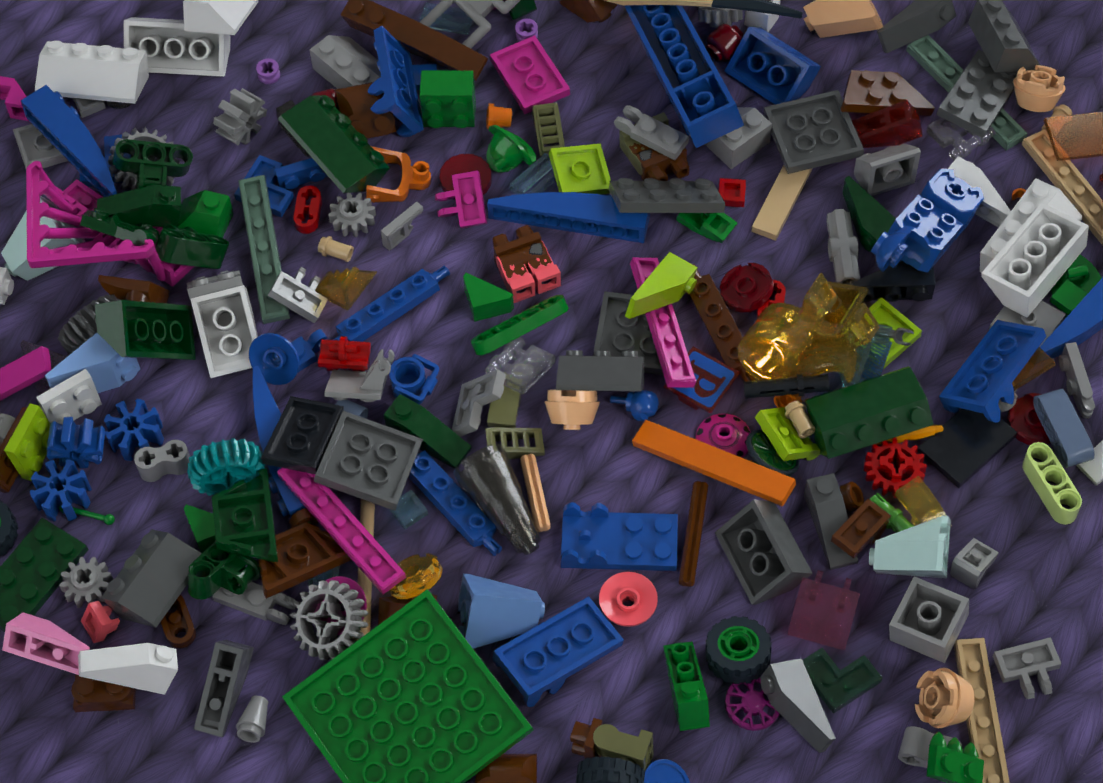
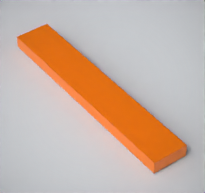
M649 420L644 421L632 440L634 447L782 507L796 486V480L792 477Z

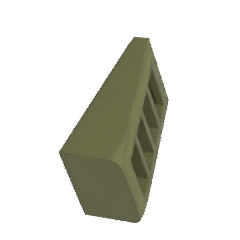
M558 103L540 104L532 107L540 159L550 158L549 152L551 148L565 147ZM555 124V125H552V126H544V127H541L542 125ZM557 134L554 136L542 137L543 135ZM558 143L556 146L544 147V144Z
M485 428L489 462L521 458L522 455L530 453L535 456L545 455L541 428ZM529 438H535L536 447H530ZM518 439H523L524 447H519ZM507 440H512L513 447H507ZM501 441L502 446H496V442Z

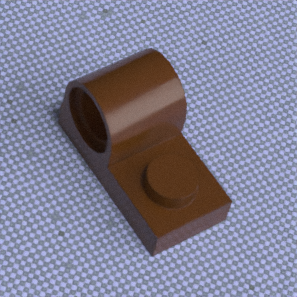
M867 499L832 535L831 542L854 559L867 544L872 546L882 536L891 515L870 499Z

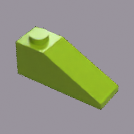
M669 252L631 297L625 317L628 319L678 302L685 293L690 294L697 282L694 276L698 267Z

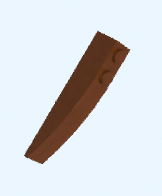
M348 0L341 13V16L351 28L375 37L373 30L383 26L410 53L451 71H473L474 81H477L488 60L484 55L456 40L370 0Z

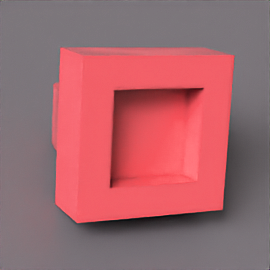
M100 601L89 603L81 619V623L93 643L104 641L107 634L115 631L120 623L119 618L113 620L109 618L112 609L109 606H102Z

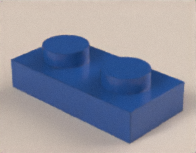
M312 158L275 168L278 186L284 189H294L301 184L312 181L318 182L328 177Z

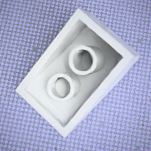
M242 285L191 298L210 378L251 369L249 348L253 340L258 337L247 288Z

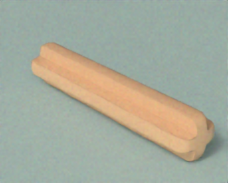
M531 453L522 455L520 458L535 530L537 532L548 531L550 529V520L536 457Z

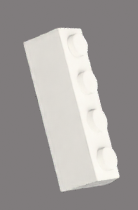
M184 0V31L235 35L257 5L258 0Z
M135 17L124 20V48L132 47L137 50H146L149 73L225 76L230 52V35L184 31V20Z
M47 41L39 54L35 91L47 85L53 92L58 91L62 97L135 104L149 78L146 50H137L132 47L115 48L109 45L93 46L85 43L71 44L62 43L61 41Z
M1035 178L980 252V272H983L1041 202L1079 221L1082 220V215L1059 188Z
M1041 202L983 270L981 277L1004 306L1028 317L1087 246L1089 225Z

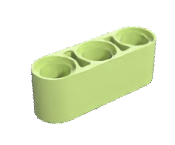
M1033 443L1027 449L1023 461V470L1052 518L1060 524H1071L1078 515L1082 505V498L1052 449L1045 443ZM1033 458H1038L1042 462H1037L1033 460ZM1047 481H1052L1057 485H1050ZM1062 504L1068 505L1072 509H1066L1062 506Z

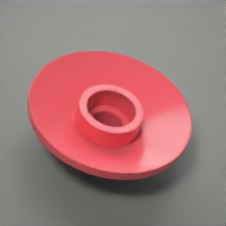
M621 572L611 576L605 581L599 593L601 611L608 620L620 626L631 627L646 622L654 614L658 603L657 591L653 583L645 576L635 572ZM630 600L634 604L632 606H625L623 602Z

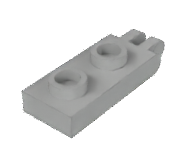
M1067 343L1064 346L1062 355L1059 356V366L1061 371L1066 373L1068 394L1073 395L1083 418H1090L1095 408L1092 397L1093 391L1077 343Z

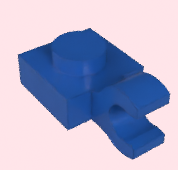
M321 329L313 332L306 342L302 336L291 342L299 357L300 366L298 372L317 361L315 353L320 351L321 339L326 340L327 338Z

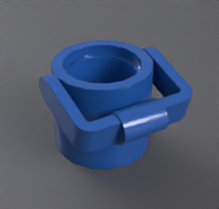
M413 354L412 357H403L396 360L391 365L389 373L392 394L395 399L401 394L417 404H422L425 397L431 395L438 382L436 377L439 372V366L417 354ZM424 367L433 371L427 379Z

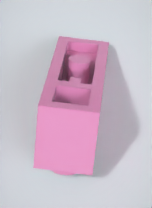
M24 612L6 623L2 651L79 675L78 654L80 651L90 650L89 646L51 621Z

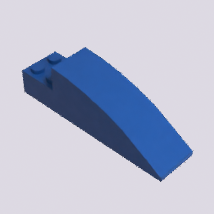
M624 6L655 72L694 146L698 148L744 126L734 99L683 6Z

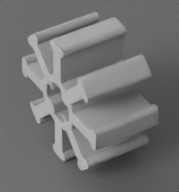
M243 88L241 92L233 89L230 91V103L222 100L218 107L224 110V113L214 117L213 124L219 127L215 132L236 145H239L240 142L246 145L251 141V131L258 134L262 127L256 121L266 117L267 110L262 107L265 101Z

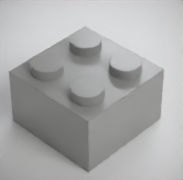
M914 576L889 624L890 641L945 663L969 615V598Z

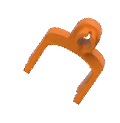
M372 147L384 157L386 164H399L402 170V180L396 190L367 185L366 198H370L371 203L402 202L407 198L409 189L425 190L430 186L431 173L428 163L417 161L411 166L410 157L406 153Z

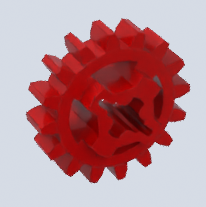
M896 437L889 444L886 440L882 441L880 447L873 444L871 452L866 454V462L863 471L867 472L866 481H874L873 490L879 487L882 488L883 496L890 491L894 498H897L898 492H902L907 497L910 488L917 491L919 483L924 481V473L927 468V464L923 463L925 456L924 454H916L917 445L909 448L908 440L906 439L902 444L898 443Z

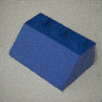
M748 27L724 72L776 105L799 99L810 88L821 66L763 28Z

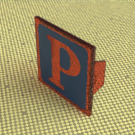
M693 346L688 352V356L696 378L694 388L667 387L666 383L663 388L676 394L682 403L695 410L701 408L711 414L740 372Z

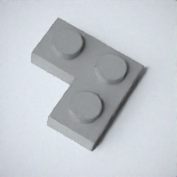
M497 369L462 384L452 431L461 437L478 430L483 405L500 399L503 394L505 373Z

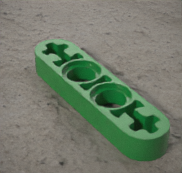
M563 295L552 296L474 337L471 340L476 355L488 354L564 314L569 307Z

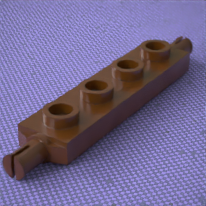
M697 270L694 276L697 282L689 296L727 369L733 371L734 375H741L743 381L746 382L749 380L756 381L750 371L756 364L755 359L710 274L701 276Z

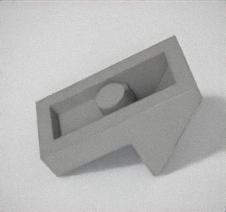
M973 538L955 556L950 575L975 590L985 571L993 564L999 552Z

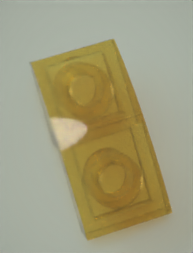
M917 476L896 490L895 496L912 515L911 522L914 526L941 516H947L920 476Z

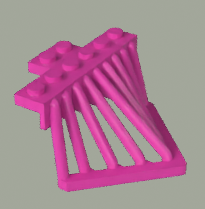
M34 161L26 167L27 261L31 268L124 261L139 264L145 271L155 274L159 281H165L173 287L194 267L161 261L155 249L156 244L154 245L151 239H146L143 246H138L129 239L122 240L81 226L80 222L83 214L88 210L91 211L97 208V199L103 197L78 179L62 191L53 184L44 172L40 161ZM44 194L59 210L49 207L46 202L40 203V196ZM44 216L80 228H49L46 224L40 225V218ZM152 226L158 230L159 234L161 233L163 227ZM44 238H94L92 241L70 244L54 249L41 247V241Z

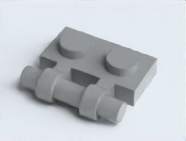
M226 270L220 272L221 274L209 278L205 276L197 277L196 280L187 283L189 299L242 286L240 271Z

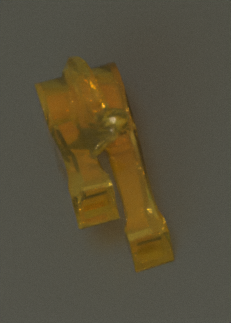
M821 272L806 293L801 308L781 302L771 304L762 311L754 325L749 328L737 347L738 358L747 372L760 381L796 377L797 374L815 376L828 372H841L844 374L847 383H850L855 374L856 349L860 345L868 344L879 330L880 325L865 303L860 304L845 324H834L825 321V315L838 300V296Z

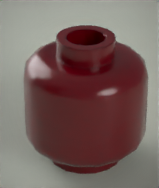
M721 24L707 36L706 50L718 62L720 60L730 61L744 35L736 25Z

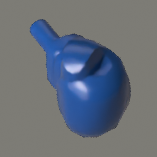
M643 390L628 392L627 398L611 396L610 403L626 404V411L631 412L634 419L645 421L648 417L656 414L659 399L654 392Z

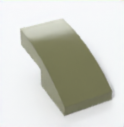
M505 378L504 391L501 398L490 403L487 420L488 427L516 428L523 380Z

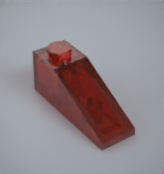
M908 100L852 120L863 148L896 146L923 136L919 114Z

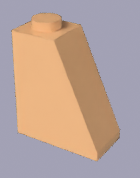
M815 0L803 7L807 14L804 21L810 32L815 30L820 38L883 28L882 20L871 0Z

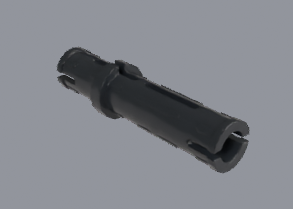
M797 374L796 377L743 381L745 399L798 394L800 397L804 396L805 393L830 392L828 374L815 376Z

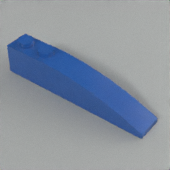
M45 85L21 100L25 117L103 197L117 194L110 170L99 146L80 120L76 109L73 106L68 107L58 91L53 92Z
M542 192L488 199L487 202L488 219L639 243L645 242L650 213H620L611 195L577 192Z
M1103 277L1037 349L1031 362L1032 365L1036 367L1062 355L1065 344L1076 342L1078 346L1103 328Z
M257 365L253 367V402L259 440L264 452L281 417V413ZM267 465L271 476L269 477L270 490L272 494L278 492L281 500L277 501L282 516L288 515L291 518L294 513L306 507L278 476L277 471L281 467Z

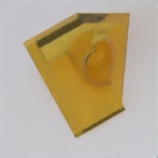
M353 267L351 270L346 268L342 273L338 270L334 274L328 271L319 282L315 291L326 297L328 301L349 311L377 271H362L357 267Z

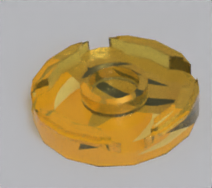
M425 553L426 557L420 558L419 554L412 555L399 562L398 565L405 572L406 578L390 589V594L397 599H409L417 597L425 590L432 588L441 578L443 571L438 558L433 554Z

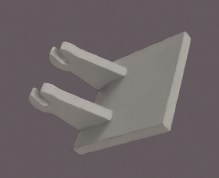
M381 349L367 372L332 370L325 389V397H332L335 400L354 398L364 402L381 400L387 375L390 373L391 363L395 357L394 352L390 349L388 358H385L384 350Z

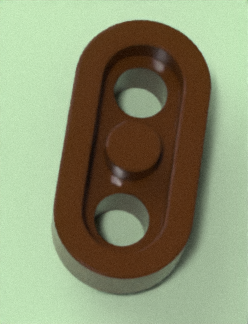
M179 595L171 608L176 607L177 610L173 613L167 612L161 620V625L171 646L185 648L193 643L196 631L182 595ZM186 632V635L184 637H177L178 633Z

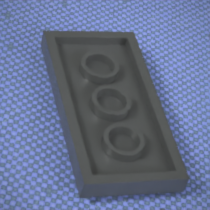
M978 49L940 105L936 115L984 138L1015 90L1013 80L1017 77L1018 72H994L984 52Z
M620 178L618 181H610L609 192L620 213H724L725 209L723 198L714 183L708 179L699 178L695 181H684L679 178H673L670 181H659L654 178H647L644 181H633L629 178Z

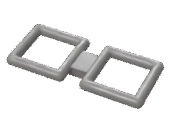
M441 0L420 23L430 27L455 2L479 26L462 43L472 48L491 30V24L485 17L495 7L502 14H507L520 0H506L505 2L503 0Z

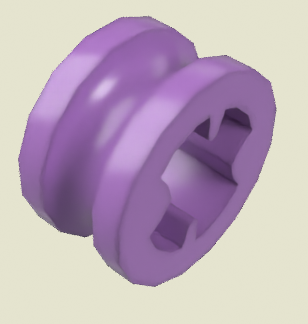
M521 19L516 23V39L519 42L534 35L538 38V25L534 20Z
M266 58L258 62L256 71L260 82L273 84L278 81L280 70L275 60Z

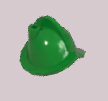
M497 125L489 127L488 131L493 134V137L488 146L486 157L487 163L492 170L498 173L509 172L523 161L529 166L536 161V154L526 141Z

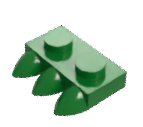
M941 732L934 734L929 745L926 776L945 783H982L984 760L979 759L974 744L968 743L963 750L956 737H953L947 745Z

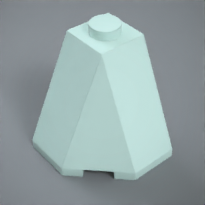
M40 196V203L46 202L49 207L58 209L54 203ZM26 210L1 254L6 261L5 268L8 269V272L14 277L19 276L28 281L58 266L31 268L27 261ZM44 216L40 218V225L46 224L49 228H76L73 225ZM44 238L41 241V247L54 249L70 244L83 243L85 240L84 238Z
M941 516L876 540L875 548H870L869 565L873 566V570L878 574L947 578L951 524L949 516Z

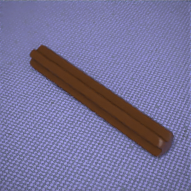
M695 481L693 483L679 575V584L681 586L692 587L695 583L708 494V483Z

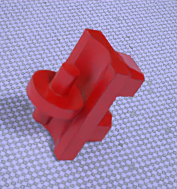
M341 336L340 340L321 339L318 367H324L327 371L340 368L352 369L353 371L368 370L371 343L348 341L347 336Z

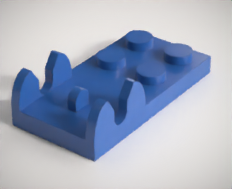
M380 26L373 31L375 36L374 48L379 60L377 61V66L381 72V77L370 85L368 93L375 96L384 93V96L377 100L370 109L375 114H384L389 111L393 113V116L403 123L396 133L400 137H410L424 130L410 52L383 26Z
M997 320L939 395L943 407L952 413H957L959 408L983 413L987 420L995 423L999 422L1001 413L998 405L999 400L1001 399L1002 402L1007 404H1013L1014 388L1012 382L1047 337L1044 329Z
M575 502L568 503L563 508L561 568L677 571L678 514L609 512L608 508L601 503L593 505L591 511L584 512L580 510V506Z
M588 596L494 650L492 661L497 667L502 668L523 695L525 704L528 707H533L540 700L543 692L548 690L549 693L555 694L562 687L566 678L621 647L624 639Z

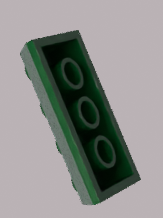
M326 95L309 96L278 118L282 125L343 193L366 191L367 185L376 186L390 169L384 162V157L367 143L368 139L351 125V120L346 115L341 114L335 107V102Z
M130 300L95 304L97 333L121 357L196 360L190 305Z
M909 366L805 399L809 419L816 428L813 433L815 443L821 450L820 454L828 459L934 425L928 399Z

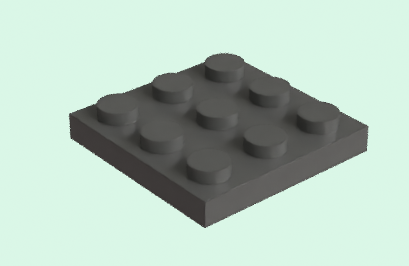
M839 90L764 107V116L772 123L771 134L788 174L863 155L864 149L849 113L841 112L840 110L843 99Z
M342 411L315 474L314 482L395 511L423 439Z

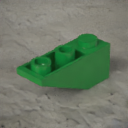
M693 641L663 645L674 709L680 731L710 727L708 697Z

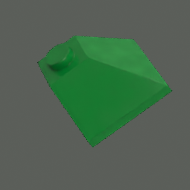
M203 190L185 198L181 204L178 228L192 227L198 233L211 234L223 238L234 214L230 197Z

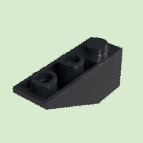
M900 260L894 268L888 266L884 272L879 270L853 282L850 300L870 302L872 300H879L881 297L889 302L932 299L935 289L934 267L927 273L919 271L910 264Z

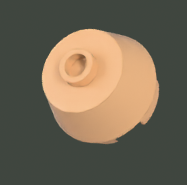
M1036 65L1035 70H1026L1024 67L1020 68L1017 77L1013 80L1017 104L1033 112L1051 111L1065 91V77H1058L1056 75L1057 70L1047 66Z
M550 389L548 390L547 401H544L551 423L563 424V429L580 430V425L593 424L600 401H597V391Z
M948 668L927 671L921 676L916 688L921 689L919 704H915L916 713L921 721L927 722L932 727L939 729L962 723L968 719L974 707V691L968 681Z

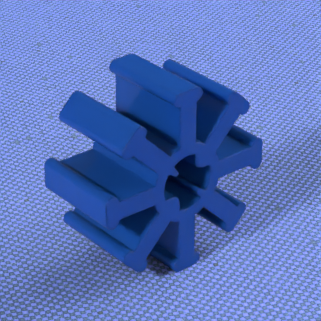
M141 399L135 400L136 406L133 413H129L125 402L121 401L116 404L120 418L107 414L104 419L108 430L105 432L110 448L114 453L117 449H120L123 459L127 461L133 460L132 455L135 447H140V449L150 447L148 442L157 443L159 446H162L164 441L161 432L163 425L158 411L155 407L148 411L145 401Z
M64 417L63 425L53 421L50 423L46 456L49 460L59 458V465L63 467L66 464V459L76 461L80 469L88 468L89 461L98 465L102 462L105 428L103 426L93 428L94 421L87 418L84 419L81 425H76L73 417Z
M69 459L65 460L66 464L61 473L55 461L50 460L45 463L50 475L49 478L38 475L37 472H34L31 477L36 489L30 490L31 497L38 511L43 509L47 519L53 522L57 520L56 516L60 511V506L67 520L71 521L77 518L71 505L72 503L81 505L84 509H87L91 503L86 491H91L92 488L84 470H80L79 473L75 462Z

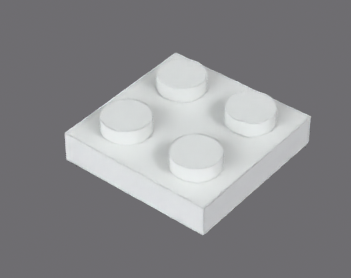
M86 369L36 397L50 423L56 421L62 425L64 417H73L74 421L84 414L92 413L98 406L102 405L92 377Z

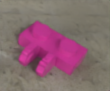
M479 171L452 175L454 190L437 193L435 199L442 202L455 198L457 206L438 210V217L458 214L460 228L487 224Z

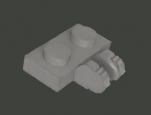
M303 267L299 268L294 278L281 271L268 296L315 323L328 300L315 291L321 278L315 275L307 287L301 283L306 269Z
M1051 637L995 651L993 654V659L1002 682L1005 683L1019 679L1020 687L1026 699L1035 698L1034 687L1029 676L1037 675L1040 689L1044 695L1052 693L1053 688L1047 672L1059 669L1061 661Z

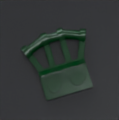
M98 208L84 213L80 222L81 226L122 240L129 239L138 246H143L146 239L153 240L155 245L160 236L158 230L148 223H141L139 226L120 220L117 213L111 218L109 217V212Z

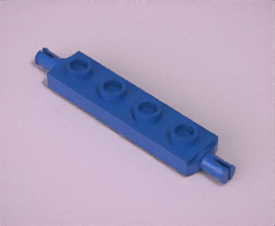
M443 265L433 273L421 269L335 326L338 336L333 340H340L341 336H347L348 341H365L440 290L438 282L450 275L448 268Z
M426 451L418 453L409 475L411 481L473 547L484 545L493 556H496V553L499 554L502 547L492 538L496 532V526Z

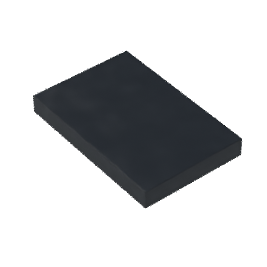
M290 396L261 456L262 464L316 474L342 411H344V406Z
M961 409L943 425L944 429L942 432L930 436L918 447L917 452L924 454V458L960 488L1016 438L1018 432L1001 418L999 422L995 423L987 420L983 413Z

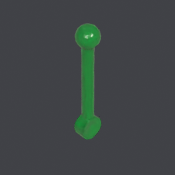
M60 506L59 510L62 513H64L62 507ZM73 507L76 514L104 521L107 525H112L115 522V518L111 514L101 515Z

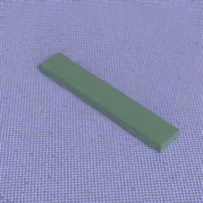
M929 35L907 45L906 51L949 93L964 70ZM1003 108L987 131L1006 151L1023 141L1028 134Z
M264 175L238 180L262 322L267 324L290 319L289 308L268 296L282 268L266 178Z

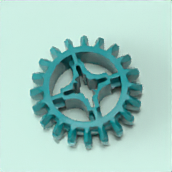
M235 438L227 441L223 439L220 442L212 441L211 445L201 446V450L194 451L193 455L189 457L188 478L193 485V489L198 490L199 493H207L208 496L228 490L241 480L247 483L259 476L258 471L265 469V464H262L261 460L262 451L254 442H246L245 439L237 441Z

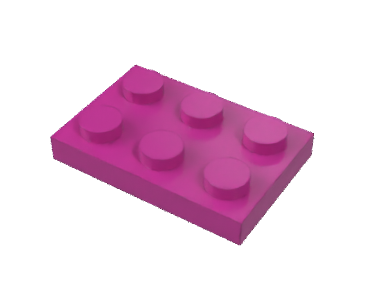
M535 35L490 54L491 63L524 114L532 112L534 105L553 103L570 95L569 86Z

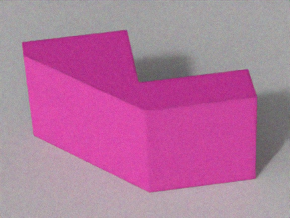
M0 76V100H5L10 118L29 121L25 117L21 100L27 96L15 78Z

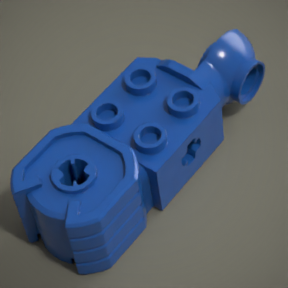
M939 169L927 182L921 194H918L895 219L888 233L884 232L873 246L871 252L875 255L880 271L884 272L888 266L894 268L902 260L915 269L928 273L950 248L953 241L969 225L984 200L981 188L971 187L964 180L955 177L953 169Z

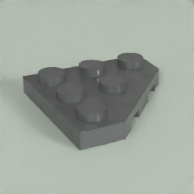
M604 291L594 351H610V356H621L622 351H638V357H645L644 373L664 375L646 315L642 314L631 319L625 317L632 295Z

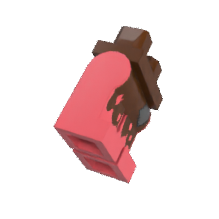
M525 225L515 231L516 240L509 242L506 234L493 237L494 262L507 291L513 294L514 303L535 296V288L538 294L561 286V272L558 266L554 265L539 232L534 233L528 225ZM552 279L549 283L542 284L543 281ZM527 288L524 292L517 293V291Z

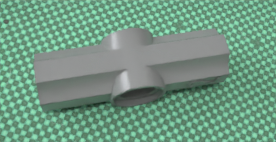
M835 209L833 212L828 213L826 218L829 233V260L833 262L836 286L842 289H852L853 282L860 280L857 263L858 241L857 237L853 236L850 212H846L844 209Z

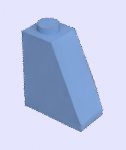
M463 573L458 598V612H460V621L463 623V626H458V630L473 649L514 637L538 626L539 619L542 620L544 617L545 603L541 600L537 591Z

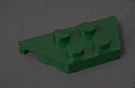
M267 468L258 471V477L247 483L241 480L230 489L223 490L212 496L217 549L278 562Z

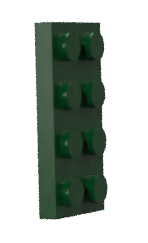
M41 518L0 566V630L5 632L6 623L23 612L34 616L59 587V584L64 581L61 572L71 571L68 563L72 562L77 565L80 557H83L88 552L87 545L46 519Z

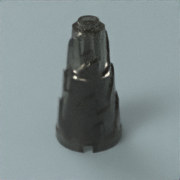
M497 444L496 447L498 451H495L492 445L482 448L461 462L464 466L463 471L461 472L456 467L453 475L463 489L472 497L480 510L493 522L500 533L508 539L518 553L529 555L540 547L538 543L541 538L534 525V518L523 498L521 486L514 474L507 452L500 444Z

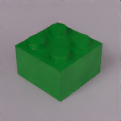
M421 70L420 102L423 127H475L476 97L473 71Z

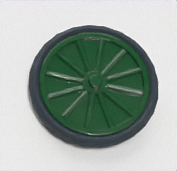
M761 429L754 430L748 435L746 440L747 450L757 464L787 476L797 472L799 459L783 461Z

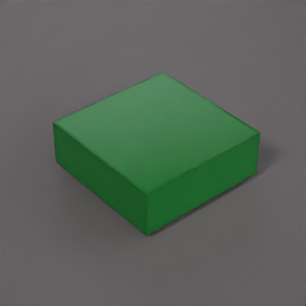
M1066 280L1051 296L1049 302L1069 315L1088 293L1069 280Z

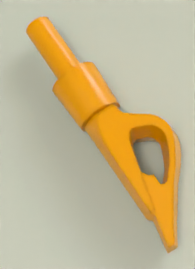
M931 425L897 436L896 438L898 443H902L905 439L917 440L942 432L944 428L942 425ZM893 438L888 439L886 441L890 443L892 442Z

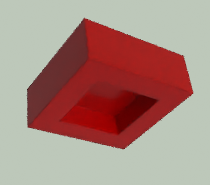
M720 178L719 193L725 202V206L744 208L746 180Z

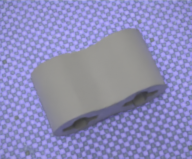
M171 440L158 448L143 447L139 449L134 456V462L144 481L155 482L167 474L182 475L187 473L190 454L183 441Z
M907 727L898 758L908 765L927 768L929 745L934 734L920 727ZM943 736L948 745L952 737Z

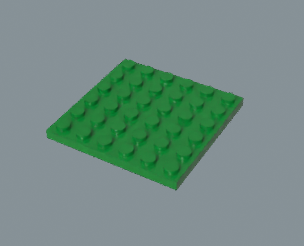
M428 589L282 696L343 783H465L534 731L533 727Z

